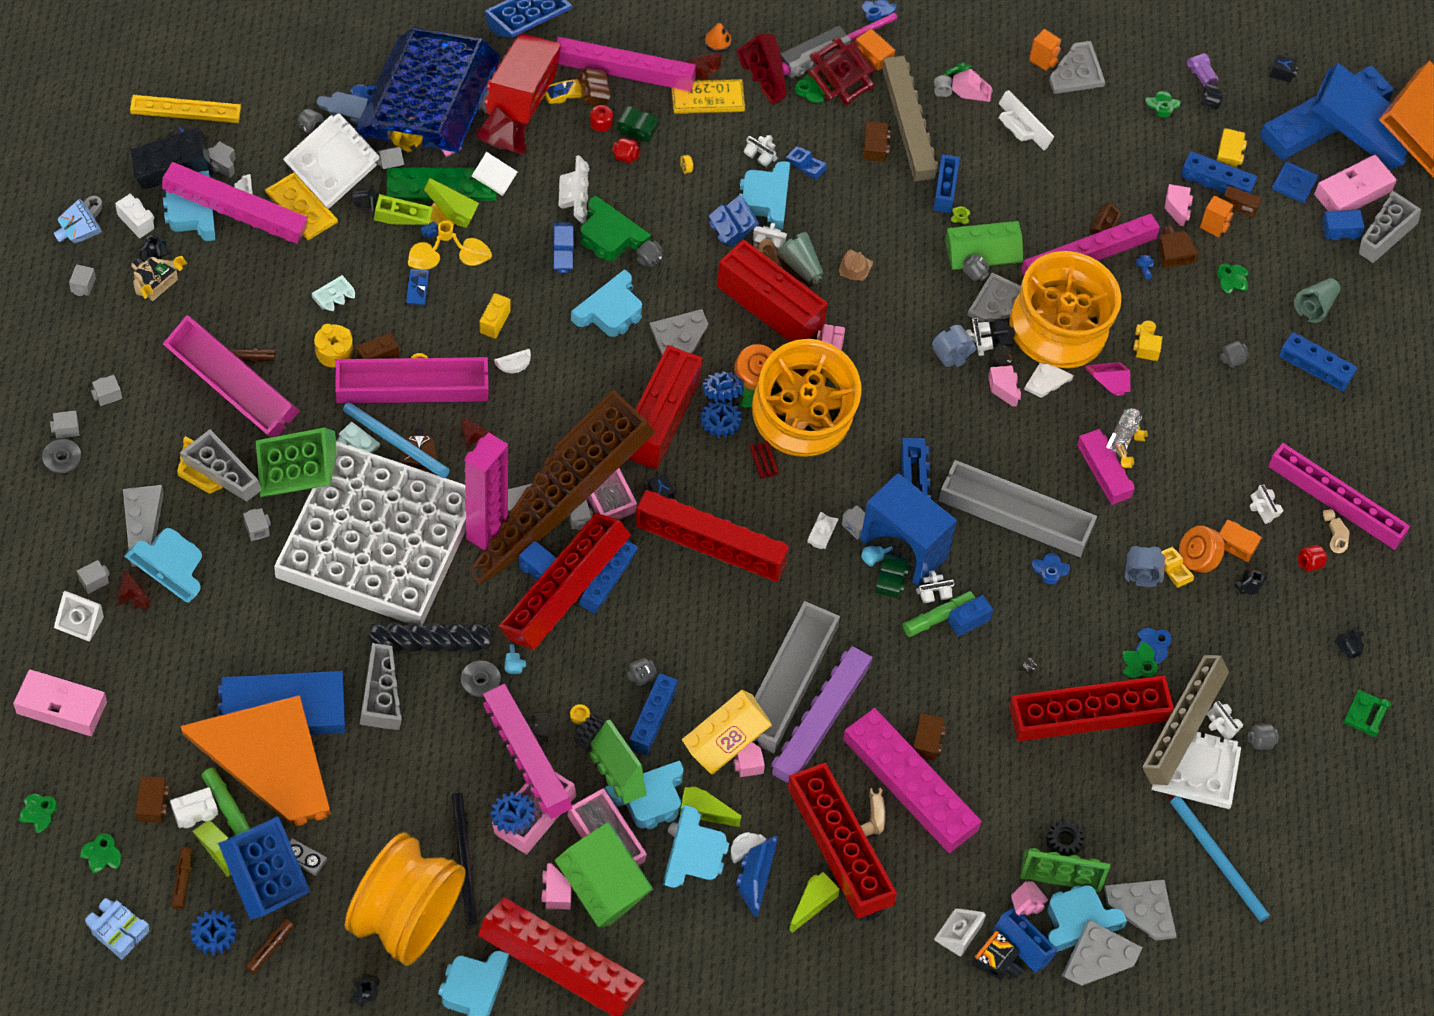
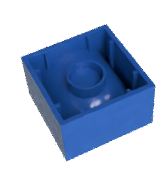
M897 473L867 502L860 540L867 544L875 538L891 536L902 539L910 544L916 556V567L912 582L919 586L923 582V578L929 576V571H935L948 558L957 520Z

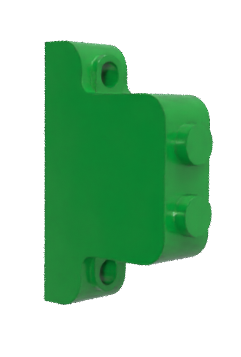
M596 195L589 200L587 214L590 219L581 226L580 240L585 248L593 250L600 259L604 258L607 261H613L626 248L632 247L637 250L647 240L651 241V235Z

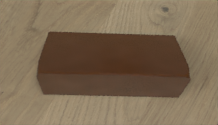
M1228 186L1222 200L1232 204V210L1255 217L1261 197Z
M1110 202L1103 204L1089 232L1097 234L1115 227L1122 212Z

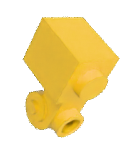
M1144 321L1141 325L1137 324L1135 335L1139 337L1138 340L1135 339L1133 350L1136 351V357L1158 361L1162 337L1154 335L1156 325L1152 321Z

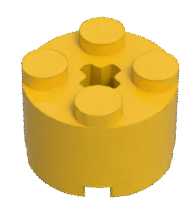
M324 324L315 335V353L323 365L335 368L336 359L352 358V336L350 330L343 326Z

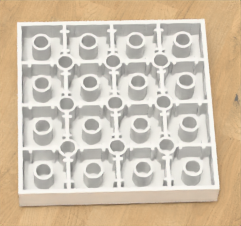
M336 442L337 451L332 483L328 486L312 489L274 566L275 576L283 581L409 624L417 623L423 625L466 530V485Z

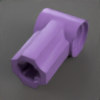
M1203 53L1188 58V68L1192 69V73H1196L1204 87L1208 83H1211L1212 86L1217 83L1218 77L1210 67V60L1207 54Z

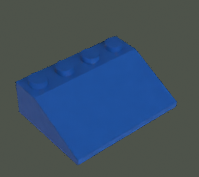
M506 0L485 10L488 28L497 36L514 37L572 9V5L566 0Z
M279 816L218 843L250 920L264 916L310 893Z

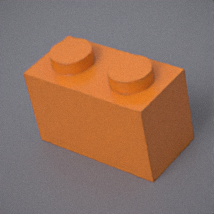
M872 29L856 39L857 47L871 66L873 65L878 71L882 69L884 58L894 57L895 49Z
M1043 29L1033 41L1029 60L1045 71L1050 67L1053 68L1058 62L1057 56L1061 50V39Z
M1213 196L1206 207L1200 228L1217 237H1220L1222 232L1226 233L1230 226L1229 222L1234 214L1231 212L1233 205Z
M1230 520L1226 521L1220 531V535L1224 540V550L1246 562L1250 561L1262 538L1254 531H1249L1240 526V524Z

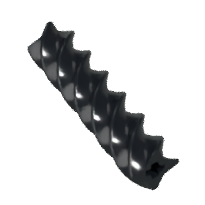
M371 623L370 651L372 643L392 646L393 652L403 648L413 652L423 648L433 652L443 648L453 652L459 651L462 648L473 652L482 648L490 651V623L485 626L477 623H469L465 626L450 623L444 627L437 623H430L424 627L417 623H410L404 627L397 623H390L384 627L377 623Z

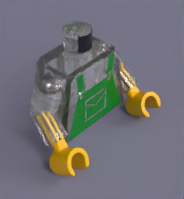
M1135 408L1125 409L1106 446L1117 452L1119 457H1122L1121 466L1123 468H1132L1134 464V458L1126 456L1128 454L1127 447L1133 435L1136 441L1145 442L1144 437L1148 436L1146 430H1140L1139 423L1142 417Z

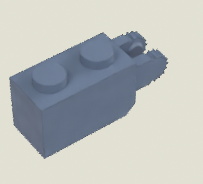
M335 92L332 94V98L321 96L317 99L319 107L328 111L333 117L341 114L344 119H348L352 124L360 125V123H366L371 105L367 98Z

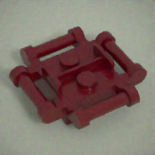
M835 37L830 44L810 54L811 61L816 63L817 66L811 69L808 75L810 78L813 77L826 95L825 98L828 102L839 95L841 101L848 106L852 103V100L867 90L870 91L874 88V84L868 75L873 73L876 68L873 65L871 66L857 47L856 41L845 45L839 37ZM833 49H839L825 60L821 58ZM821 71L824 74V76L830 82L832 87L835 89L833 92L830 90V88L827 86V84L824 82V80L821 78L818 72ZM860 80L863 82L862 86L850 94L845 91Z

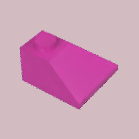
M1121 362L1085 365V370L1113 395L1120 396L1124 395L1125 392H1130V370Z

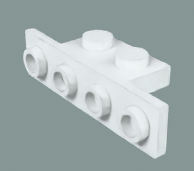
M1006 91L998 103L1006 112H1002L999 119L1015 134L1017 139L1021 141L1033 139L1043 150L1047 149L1054 136L1010 91Z
M576 156V170L560 176L559 206L560 208L574 206V216L581 224H584L588 215L587 186L589 185V165L580 156Z

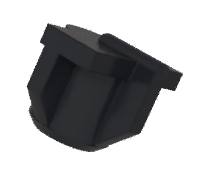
M1211 83L1205 84L1201 105L1219 108L1223 98L1219 88L1212 86Z
M372 189L356 190L353 193L352 200L363 212L375 211L374 206L377 205L380 193H375Z
M149 236L145 240V245L140 249L139 257L145 263L151 257L158 260L162 259V257L170 254V252L166 248V241L157 236Z
M1007 321L994 322L996 332L992 335V342L1002 349L1011 350L1015 330L1008 326Z
M1247 569L1242 575L1243 580L1236 582L1234 585L1241 595L1244 593L1254 595L1265 584L1267 576L1258 570Z
M1353 628L1349 633L1341 634L1334 642L1348 658L1353 659L1363 652L1364 645L1361 637L1364 633L1363 631L1357 632Z
M370 974L361 981L355 980L353 984L357 991L351 1000L361 1007L366 1002L375 1000L378 996L377 986L381 981L377 976Z

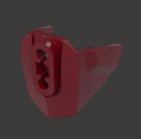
M499 107L494 108L483 126L475 131L479 140L497 149H507L523 155L526 151V124L511 120Z

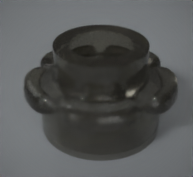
M1029 656L1021 670L1026 672V675L1028 672L1032 674L1037 667L1036 658L1033 659Z

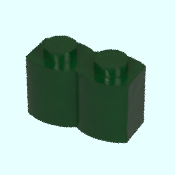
M626 106L617 121V130L623 135L629 134L634 136L639 141L650 142L658 128L659 119L651 114L642 113L636 108Z
M888 554L884 555L875 593L897 599L899 593L903 594L906 582H902L903 576L907 577L910 567L906 565L907 559Z

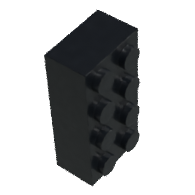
M199 127L130 149L135 179L142 189L161 185L163 176L172 162L196 172L212 168L207 139Z

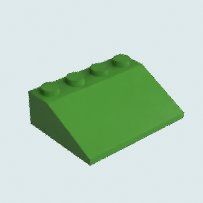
M320 428L256 440L259 484L262 489L260 497L331 485L337 451L335 431Z
M609 822L569 847L555 859V862L598 927L613 924L653 890Z
M1034 848L1025 849L1020 879L1067 887L1089 885L1096 892H1101L1110 869V864L1100 862L1098 859L1087 860L1075 855L1064 856L1057 852L1046 853Z

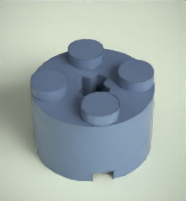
M954 325L950 327L951 330L947 333L944 330L938 334L932 342L933 351L946 367L953 365L959 367L966 362L965 359L977 349L963 327Z
M1132 546L1127 554L1125 579L1129 583L1131 580L1136 582V585L1143 587H1154L1158 582L1161 584L1164 579L1165 556L1161 553V549L1159 547Z

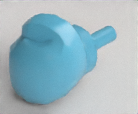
M868 546L863 549L861 557L867 565L874 566L876 562L884 559L886 553L893 551L892 546L885 549L880 546Z
M511 644L510 653L506 654L504 668L508 674H520L523 668L526 667V660L520 659V654L515 653V647Z

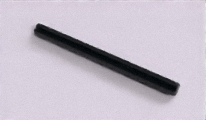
M459 792L452 794V805L459 865L465 868V879L462 886L465 919L467 925L477 924L463 794Z

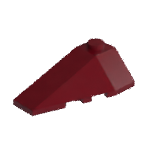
M759 34L736 50L742 67L745 70L749 69L753 74L751 78L754 82L758 81L762 85L761 91L772 105L779 103L787 97L780 49L774 34Z

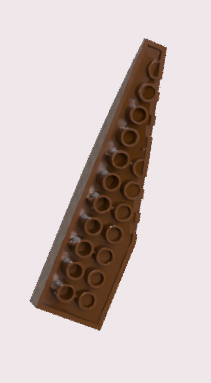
M614 389L557 443L554 448L555 452L551 457L548 456L544 462L546 465L540 473L537 472L532 485L526 488L512 508L506 522L503 521L495 538L492 537L488 549L482 552L472 566V576L480 585L519 558V555L534 541L539 542L558 526L656 433L650 424ZM478 566L482 568V577L480 579L473 572Z

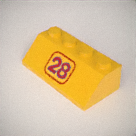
M741 690L685 736L682 741L691 755L713 775L771 727L772 723L754 696Z

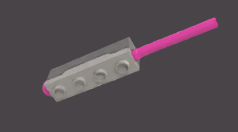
M895 13L888 15L848 35L840 26H837L781 53L783 74L789 75L791 78L803 75L805 71L817 66L816 63L811 61L810 54L830 44L835 37H839L845 45H848L852 40L860 37L868 30H875L896 20L897 15ZM835 48L821 58L825 60L839 49Z

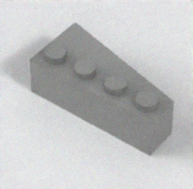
M1392 191L1382 210L1377 214L1375 221L1362 238L1359 254L1374 263L1418 224L1421 209Z
M211 429L180 452L185 464L246 502L262 490L258 479Z
M162 485L123 489L128 547L130 549L138 541H144L151 545L156 538L164 498ZM131 562V567H137L134 563Z
M372 643L359 725L399 730L402 720L397 694L392 646Z

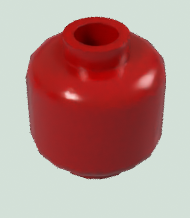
M598 105L592 108L590 112L591 127L598 132L609 130L613 124L612 110L605 105Z
M621 138L618 142L614 143L612 152L618 161L630 164L638 159L640 147L634 140Z
M1312 545L1300 550L1298 563L1305 571L1312 572L1325 566L1327 554L1322 547Z

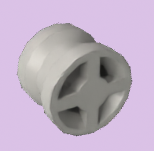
M945 75L936 77L934 80L936 96H950L952 94V79Z

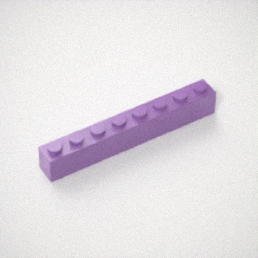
M853 646L848 652L845 651L840 659L841 664L839 667H834L830 675L831 679L829 682L825 681L821 688L822 693L820 696L816 695L813 699L811 710L804 713L801 725L796 726L791 734L792 739L790 742L786 741L781 750L783 753L780 757H775L771 765L773 767L772 775L788 783L789 775L804 770L871 666L872 657Z

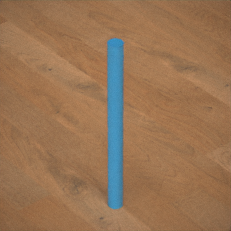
M348 402L344 405L343 411L441 478L448 476L449 468L352 403Z
M1179 796L1172 799L1170 802L1257 919L1260 922L1267 919L1270 914L1184 800Z

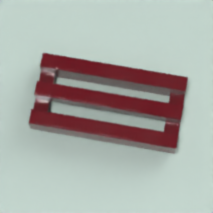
M764 441V444L757 443L755 446L753 444L749 445L760 479L777 476L779 472L768 441ZM763 448L766 450L773 472L770 471ZM757 449L761 456L766 474H764L762 471L757 453L755 451Z

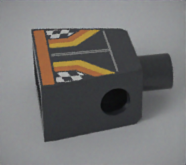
M997 929L974 956L971 964L999 980H1002L1007 972L1018 979L1024 971L1022 967L1015 963L1018 960L1019 951Z

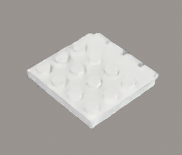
M337 114L334 117L331 115L283 160L329 209L377 166L375 162L379 159V155L372 148H369L368 143L359 136L341 114Z
M1197 732L1169 784H1152V790L1230 809L1241 747L1237 746V741L1224 738L1222 743L1220 742L1221 737L1205 734L1204 738H1201V732Z

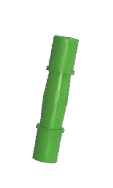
M971 591L952 598L950 602L940 605L925 614L921 613L919 616L903 623V629L908 634V637H912L924 630H928L930 626L948 619L950 611L976 598Z
M213 767L205 770L201 777L207 787L210 788L212 796H214L219 808L227 818V823L235 835L250 829L244 814L240 813L234 799L226 789V783L223 782L216 768Z

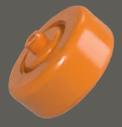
M761 344L750 345L744 348L736 358L734 372L737 378L739 377L741 381H744L746 388L755 390L762 367L768 357L774 352L771 348Z
M1206 526L1191 528L1185 533L1179 546V554L1183 557V564L1188 569L1200 573L1212 571L1223 558L1224 540L1220 533Z

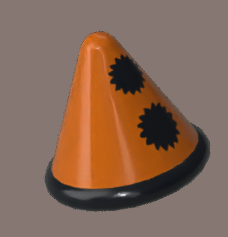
M718 23L706 32L703 41L709 50L724 52L732 46L733 38L724 26Z

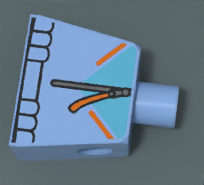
M79 199L58 218L62 228L54 232V235L59 242L69 237L73 243H77L101 233L102 230L86 204Z

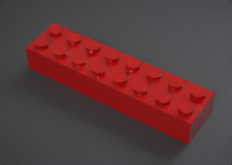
M646 490L637 507L636 527L775 582L779 581L786 566L789 546L782 541H775L764 534L752 532L746 527H740L728 520L719 519L711 513L701 512L693 506H686L675 499L663 497L657 492Z
M598 513L591 517L498 626L511 642L533 650L540 645L543 638L553 629L560 618L565 615L571 605L577 601L578 597L589 587L594 578L601 573L605 565L631 536L619 519Z
M1165 676L1015 695L1011 697L1009 704L1017 742L1167 722L1174 711Z
M823 763L789 775L787 788L857 919L893 906L897 892L827 764Z
M505 897L484 917L478 936L612 1016H622L638 998L645 981Z

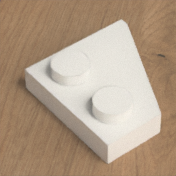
M1040 363L1025 386V390L1042 398L1050 391L1059 388L1062 384L1072 381L1074 375L1055 366Z

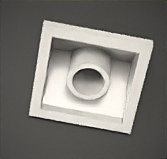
M485 152L472 177L503 196L517 171Z
M64 591L54 628L90 642L104 618L101 604Z
M955 908L934 940L961 957L982 927L986 916L985 913Z

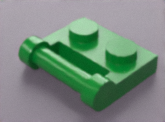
M1358 689L1343 723L1373 737H1377L1380 723L1385 712L1389 710L1391 703L1386 699H1379ZM1373 705L1379 707L1372 724L1366 725V720Z

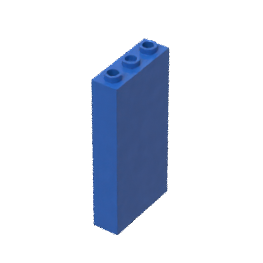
M1339 63L1328 69L1311 109L1372 156L1376 155L1389 169L1393 170L1396 167H1401L1406 161L1405 156L1408 150L1379 120L1391 103Z
M343 671L222 677V685H218V695L222 697V703L218 704L219 715H226L300 695L310 735L345 733Z

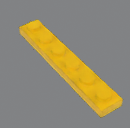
M133 95L130 112L131 114L239 123L241 104Z

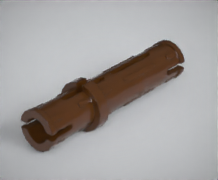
M275 349L230 350L242 361L276 360Z
M180 848L179 862L175 869L177 875L171 904L173 909L183 910L185 907L188 878L192 872L191 859L193 850L191 848Z
M284 919L279 927L269 934L268 940L245 965L249 972L255 975L274 950L284 943L285 937L295 927L293 923L288 919Z

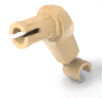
M1324 510V521H1331L1329 527L1333 536L1330 540V548L1335 553H1342L1348 547L1349 530L1340 518L1335 519L1334 510Z
M879 788V794H874L873 789H870L871 815L869 822L861 825L866 836L872 834L879 835L884 830L886 811L884 800L881 796V788Z

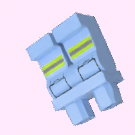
M105 898L99 905V909L104 914L99 918L94 913H90L85 921L91 929L92 935L98 938L99 941L122 960L135 947V944H138L150 931L149 925L144 920H140L117 900L113 903Z

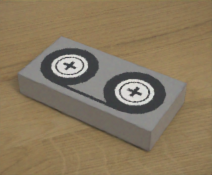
M291 839L290 845L300 868L317 876L327 861V857Z

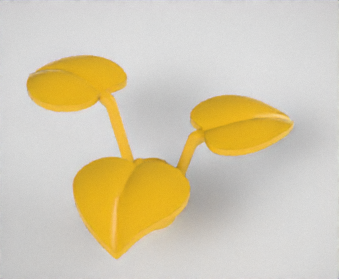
M434 202L431 206L433 210L430 223L435 222L438 225V236L435 246L432 248L430 244L425 242L415 244L409 252L408 265L417 270L434 268L440 261V255L435 251L440 240L448 241L451 238L462 249L459 253V258L466 265H480L491 259L492 253L482 241L475 238L466 239L462 246L456 234L453 233L455 223L450 221Z

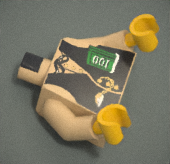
M178 256L173 261L158 260L151 257L145 263L140 259H136L132 263V268L135 269L133 285L136 294L143 296L144 299L148 296L150 300L154 301L178 280L176 269L181 271L183 269L182 265L187 264L183 256Z

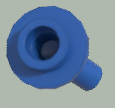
M435 222L429 223V225H422L421 232L424 237L432 238L438 233V225Z
M1140 255V259H1136V265L1141 266L1145 279H1150L1152 274L1148 267H1153L1154 259H1151L1149 255Z

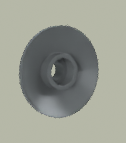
M58 439L45 447L42 453V460L45 467L50 471L66 473L75 469L80 463L81 450L71 440Z
M474 661L468 664L461 674V684L464 690L476 697H484V693L499 687L501 681L500 672L497 667L487 661ZM482 679L484 683H477V681Z

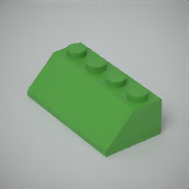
M1019 221L947 228L945 242L952 270L962 269L963 261L971 254L981 255L989 266L1023 262V243Z
M611 720L606 721L591 742L592 752H590V757L593 763H597L600 774L605 775L607 784L613 787L616 797H620L623 803L627 804L647 796L642 765Z

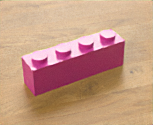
M1098 429L1079 436L1077 446L1111 505L1132 498L1135 489L1132 480L1128 479L1125 468L1118 462L1116 452L1110 448L1106 435H1103L1101 430Z

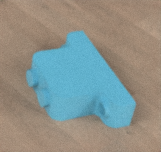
M778 162L775 168H773V172L749 170L745 174V179H741L740 190H743V194L739 195L743 196L754 216L768 217L767 223H769V226H771V223H775V229L783 231L790 162Z
M209 171L198 172L209 177ZM166 191V197H163L164 208L168 209V212H164L165 223H169L171 230L175 232L198 230V235L203 240H216L213 209L203 207L196 202L186 200L179 195Z
M624 269L572 310L571 321L578 327L594 323L610 337L624 334L631 324H637L642 318V302L631 293L633 289L631 284L632 276Z
M170 528L164 529L151 545L144 541H138L124 556L185 602L189 603L200 591V584L193 578L192 572L201 560L202 553L193 543L187 541L177 531Z
M677 761L643 773L647 796L624 804L620 797H616L612 786L605 787L606 793L616 807L627 806L634 824L638 828L647 827V829H652L660 822L674 821L679 815L681 801L675 786L682 783L683 767L681 762Z
M686 805L682 807L662 885L669 887L683 885L686 874L712 880L722 873L724 862H721L723 854L726 855L729 843L726 842V836L722 832L699 826L701 814L693 807Z
M1078 885L1068 892L1054 894L1047 909L1055 929L1048 932V940L1058 951L1076 945L1087 920L1112 932L1124 928L1127 922L1121 910H1105L1095 889L1089 885L1082 887Z
M496 951L488 957L486 963L464 956L455 958L453 964H449L445 976L448 977L446 983L442 982L439 989L443 1005L448 1009L468 1014L467 1016H489L509 962V954Z

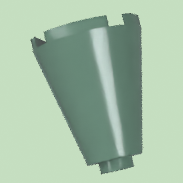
M803 232L797 235L798 239L792 240L791 238L777 250V255L808 284L813 283L815 285L823 279L822 275L824 273L807 232Z
M1328 278L1299 291L1294 299V306L1301 317L1303 314L1308 317V322L1317 323L1322 321L1340 292L1339 283L1335 279Z

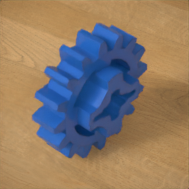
M723 371L722 374L715 373L714 376L709 375V379H705V383H703L705 396H708V399L714 398L715 401L722 400L724 402L725 399L732 400L733 397L738 398V394H742V390H744V381H741L732 372L726 373Z
M717 400L715 404L708 402V407H703L701 426H705V432L710 430V436L714 435V433L717 434V438H720V435H724L727 438L728 433L733 436L734 431H738L739 425H741V412L738 411V406L732 407L731 401L726 404L725 401L719 403Z
M513 792L508 797L506 794H503V799L497 798V805H492L491 817L493 825H497L498 831L504 829L505 834L512 831L513 835H516V830H520L523 833V828H530V822L535 821L534 815H536L533 801H529L527 795L522 798L521 792L517 796H514Z
M212 910L211 915L204 912V918L197 917L198 923H192L194 930H191L190 933L191 937H193L192 943L197 944L196 948L198 951L203 948L205 955L208 951H211L212 956H215L216 951L223 954V948L230 949L229 942L235 943V937L233 936L237 935V932L234 929V921L230 922L231 918L229 915L224 918L223 911L216 915L215 910ZM213 927H215L214 938H212Z

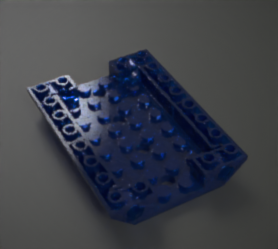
M413 27L397 39L355 131L359 136L389 141L393 131L423 136L424 147L459 153L487 89L488 81L491 80L498 64L500 55L481 38Z

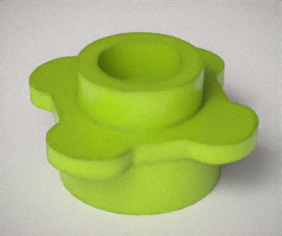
M962 206L953 208L951 221L953 223L960 222L964 225L968 224L970 211Z

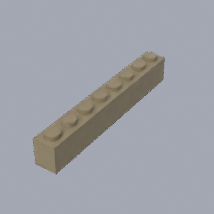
M905 56L884 58L882 69L914 181L935 179L939 166L938 162L934 160V148L930 147V134L926 133L925 118L922 119V106L918 104V92L914 90V79L909 74V62L906 63Z
M1204 655L1142 767L1150 784L1168 785L1229 674L1222 656Z

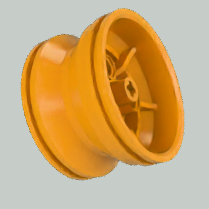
M1058 251L1041 256L1027 269L1021 283L1020 294L1015 299L1011 309L1009 323L1010 327L1015 330V342L1024 353L1035 361L1057 368H1075L1091 362L1102 351L1109 335V328L1113 325L1120 310V288L1112 273L1103 264L1090 256L1071 251ZM1097 318V324L1090 321Z
M801 339L784 344L776 349L765 361L754 392L752 414L759 433L772 447L793 456H815L833 449L847 435L861 398L860 376L851 359L839 348L827 342ZM796 369H809L803 377L793 371ZM826 377L833 382L837 389L825 386ZM809 380H815L818 384L813 385ZM775 382H777L782 391L771 396V389ZM783 398H790L792 402H785ZM840 409L838 416L832 421L829 410ZM818 410L822 415H816L813 411ZM778 416H786L785 422L779 419ZM809 426L813 431H806L805 429Z
M404 832L398 834L379 853L359 884L346 915L345 929L359 938L377 933L386 951L395 960L400 961L406 966L412 964L424 953L451 913L464 883L465 868L457 865L453 860H447L442 857L424 859L421 857L419 841Z

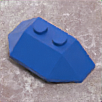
M773 836L750 848L748 856L744 855L741 867H744V872L738 875L736 885L740 886L739 894L752 914L757 917L777 846L778 836Z

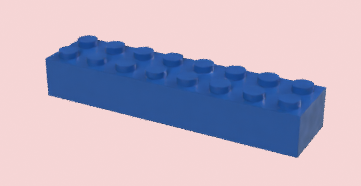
M1372 65L1355 74L1357 78L1387 101H1390L1394 88ZM1316 96L1263 125L1260 138L1281 161L1338 130L1311 109Z

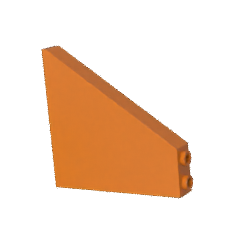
M1428 61L1416 71L1379 120L1434 178V64Z
M300 695L181 726L182 733L188 740L289 824L301 826L306 824L307 820L315 819L319 821L330 815Z

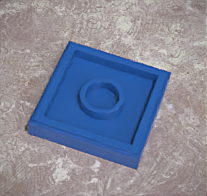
M1286 161L1272 186V190L1305 203L1319 175Z

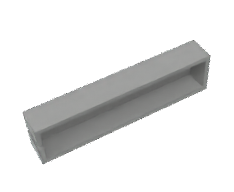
M957 460L954 461L939 496V502L1080 558L1097 519L1096 515Z
M804 601L755 696L756 701L772 723V726L752 741V743L758 742L760 748L775 753L838 628L840 616Z

